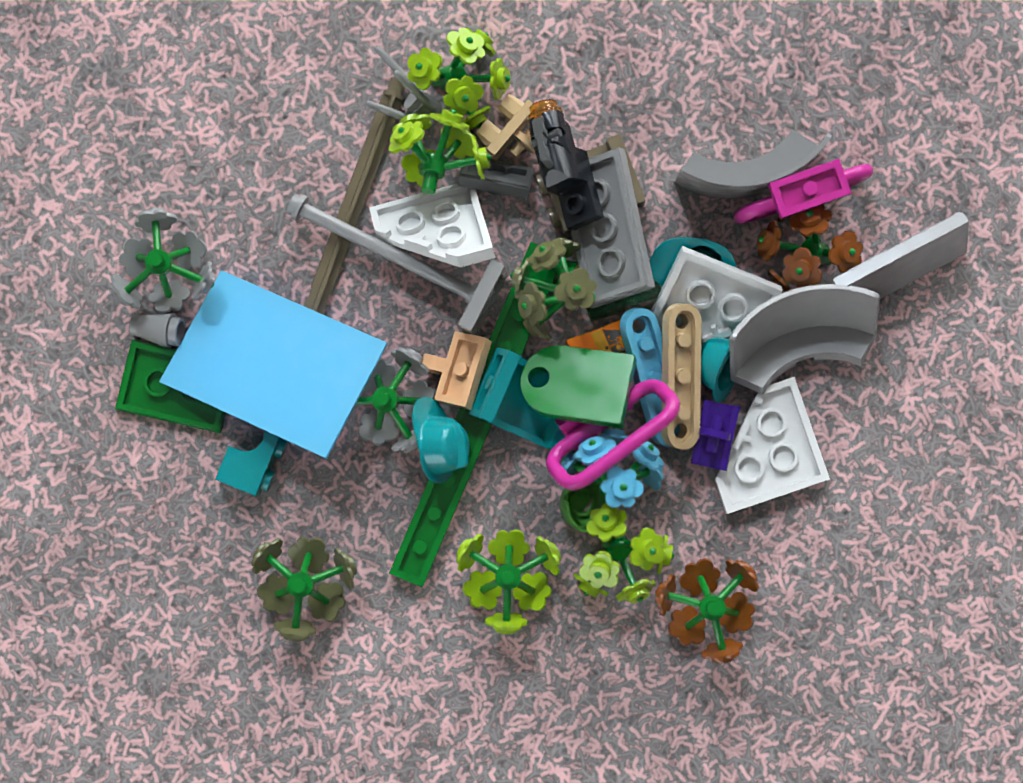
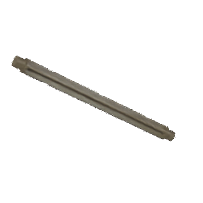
M391 78L387 90L383 91L379 104L399 111L404 99L402 94L405 87L397 78ZM376 111L337 215V219L355 228L386 148L389 133L396 121V118ZM331 232L304 307L324 314L328 297L332 293L351 241Z

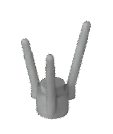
M376 46L375 52L394 71V76L411 93L404 102V108L407 110L406 114L372 101H367L366 106L399 120L413 113L419 115L440 113L441 104L426 91L418 89L415 83L407 78V73L380 46Z

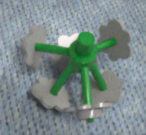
M149 208L139 212L138 219L135 220V226L142 228L144 232L153 234V247H151V242L148 238H141L139 241L134 238L125 240L123 243L124 253L120 254L119 262L122 265H126L125 271L127 275L135 279L130 282L127 279H122L117 274H113L110 278L113 296L122 305H132V307L138 309L143 298L135 288L153 273L159 276L160 279L154 285V292L149 295V301L154 304L155 310L161 314L167 313L170 310H181L183 302L190 298L191 293L189 288L182 286V282L178 279L168 282L166 274L171 271L196 282L192 300L197 301L200 294H208L214 286L215 274L211 273L212 262L208 261L201 269L199 275L188 271L192 267L198 268L203 265L202 257L207 253L206 243L198 240V236L194 231L187 233L182 231L176 232L172 237L174 246L171 248L170 253H167L161 249L160 230H169L171 224L177 222V216L173 213H166L162 208ZM174 259H177L178 266L173 264Z
M397 348L396 350L393 349L390 353L395 358L396 363L401 366L397 375L394 376L396 373L395 366L393 364H386L384 359L380 358L363 390L364 393L372 392L373 395L370 397H359L356 405L373 404L375 407L370 411V415L363 414L360 417L361 426L358 430V435L364 441L372 440L375 446H381L384 441L392 442L397 438L398 430L395 427L397 424L404 436L398 439V442L391 449L393 452L398 450L411 452L418 449L414 429L412 431L409 430L396 408L399 404H405V414L412 417L413 406L417 399L424 396L434 399L436 390L428 387L424 380H417L413 384L412 389L406 390L405 397L398 395L396 389L408 370L420 375V373L427 374L429 369L422 364L423 357L415 350ZM356 406L352 410L349 417H353L355 415Z

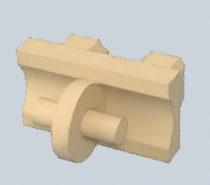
M508 94L497 108V111L509 120L507 125L500 130L492 122L486 120L476 131V137L486 147L487 153L491 155L494 161H497L514 140L516 143L509 150V153L515 158L524 149L532 154L535 153L531 143L529 128L524 133L521 132L528 124L527 121L537 113L535 111L536 105L530 100L523 103L520 99Z

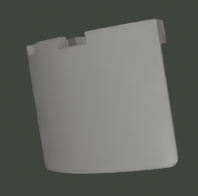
M792 129L787 137L773 150L758 158L742 162L716 161L693 152L685 166H682L674 184L690 192L710 198L745 199L770 192L768 187L770 182L804 171L825 147L832 135L827 133L817 145Z
M820 284L796 288L767 300L750 312L738 324L729 338L730 380L760 394H764L777 377L795 367L796 362L814 357V361L840 360L861 366L877 336L880 295L874 291L850 285Z

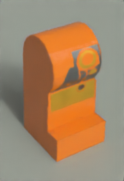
M620 320L583 335L567 339L565 342L566 346L616 353L626 351L619 328Z

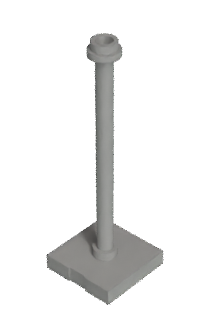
M295 194L292 197L286 213L291 215V219L298 221L303 217L465 298V303L468 306L458 325L462 328L463 333L478 335L508 276L505 265L491 259L479 285L476 283L470 285L309 205V197L305 195L299 196Z

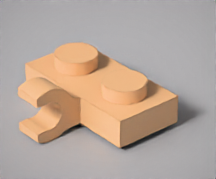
M455 331L447 358L424 354L422 364L429 369L430 373L441 376L434 398L435 401L472 410L492 341L485 337Z

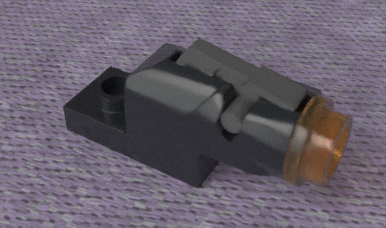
M553 99L541 100L532 104L529 107L530 114L527 117L531 143L540 166L545 189L559 197L566 228L575 231L604 218L587 151L575 147L569 123L565 121L563 109Z

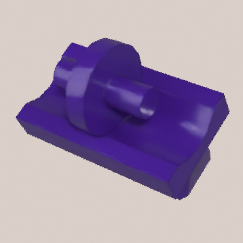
M704 399L698 433L700 436L694 445L691 464L727 471L740 411L739 406Z

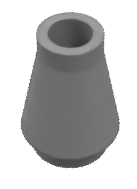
M176 313L134 314L129 324L130 335L141 337L169 349L173 346H179L186 332L184 318L178 317Z

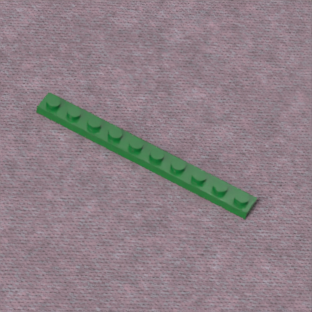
M530 243L520 267H522L526 258L533 254L538 244ZM530 265L528 277L553 284L556 272L552 268L549 270L543 268L541 271L535 272ZM513 287L510 289L489 338L492 343L478 389L497 347L510 350L522 356L531 334L527 332L523 325L525 319L519 313V299L514 298L515 288ZM538 288V291H542L545 298H547L549 291ZM459 408L455 420L465 429L469 437L470 453L468 465L454 470L449 479L441 484L433 483L431 480L428 481L389 574L420 587L424 586L492 427V424L469 415V410Z

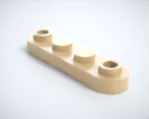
M675 303L666 309L662 318V382L667 384L677 395L680 401V410L676 418L661 430V435L668 446L684 450L694 446L700 436L698 433L701 412L702 321L696 307L686 303ZM678 315H680L682 319L681 325L679 327H677L675 323ZM661 400L662 411L665 407V403ZM679 424L680 433L676 436L674 429Z

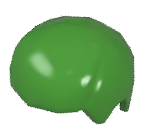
M592 482L586 487L577 490L563 489L559 500V509L562 519L573 530L588 533L586 526L591 520L590 512L593 509H600L604 504V496L599 494L600 486ZM591 499L590 507L586 511H584L585 507Z

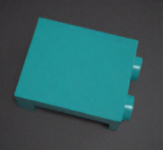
M497 347L475 396L472 410H469L468 414L551 450L558 442L565 438V435L554 419L546 418L536 413L528 405L522 394L520 378L528 360L521 358V355ZM545 372L535 374L531 379V385L533 387L546 385L549 381V374Z

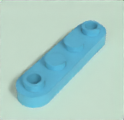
M631 308L621 317L619 328L626 354L635 355L637 359L633 376L635 385L649 379L662 381V333L658 319L649 309ZM635 320L639 322V329L634 332L632 327ZM649 394L640 399L647 423L661 412V399L656 394ZM679 424L674 429L676 436L680 433ZM661 431L651 438L658 445L670 447L664 442Z

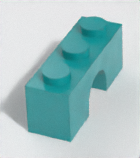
M264 431L261 444L251 451H242L228 446L215 480L254 496H260L262 490L268 492L275 477V472L270 469L275 457L280 459L283 457L288 441Z

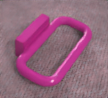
M838 158L770 182L768 187L771 196L739 208L734 213L733 219L740 225L778 213L779 218L782 219L851 194L850 187L864 182L873 175V168L870 164H861L843 170Z
M657 379L641 381L634 385L630 391L626 412L634 407L633 404L649 394H656L665 403L664 409L576 475H569L560 464L561 460L573 449L577 450L582 442L596 436L607 426L554 419L565 435V438L558 442L547 456L546 467L549 474L559 486L567 490H577L591 484L667 427L676 418L680 410V401L677 395L667 384Z

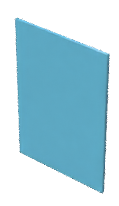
M221 270L214 282V286L207 294L159 382L327 459L388 343Z

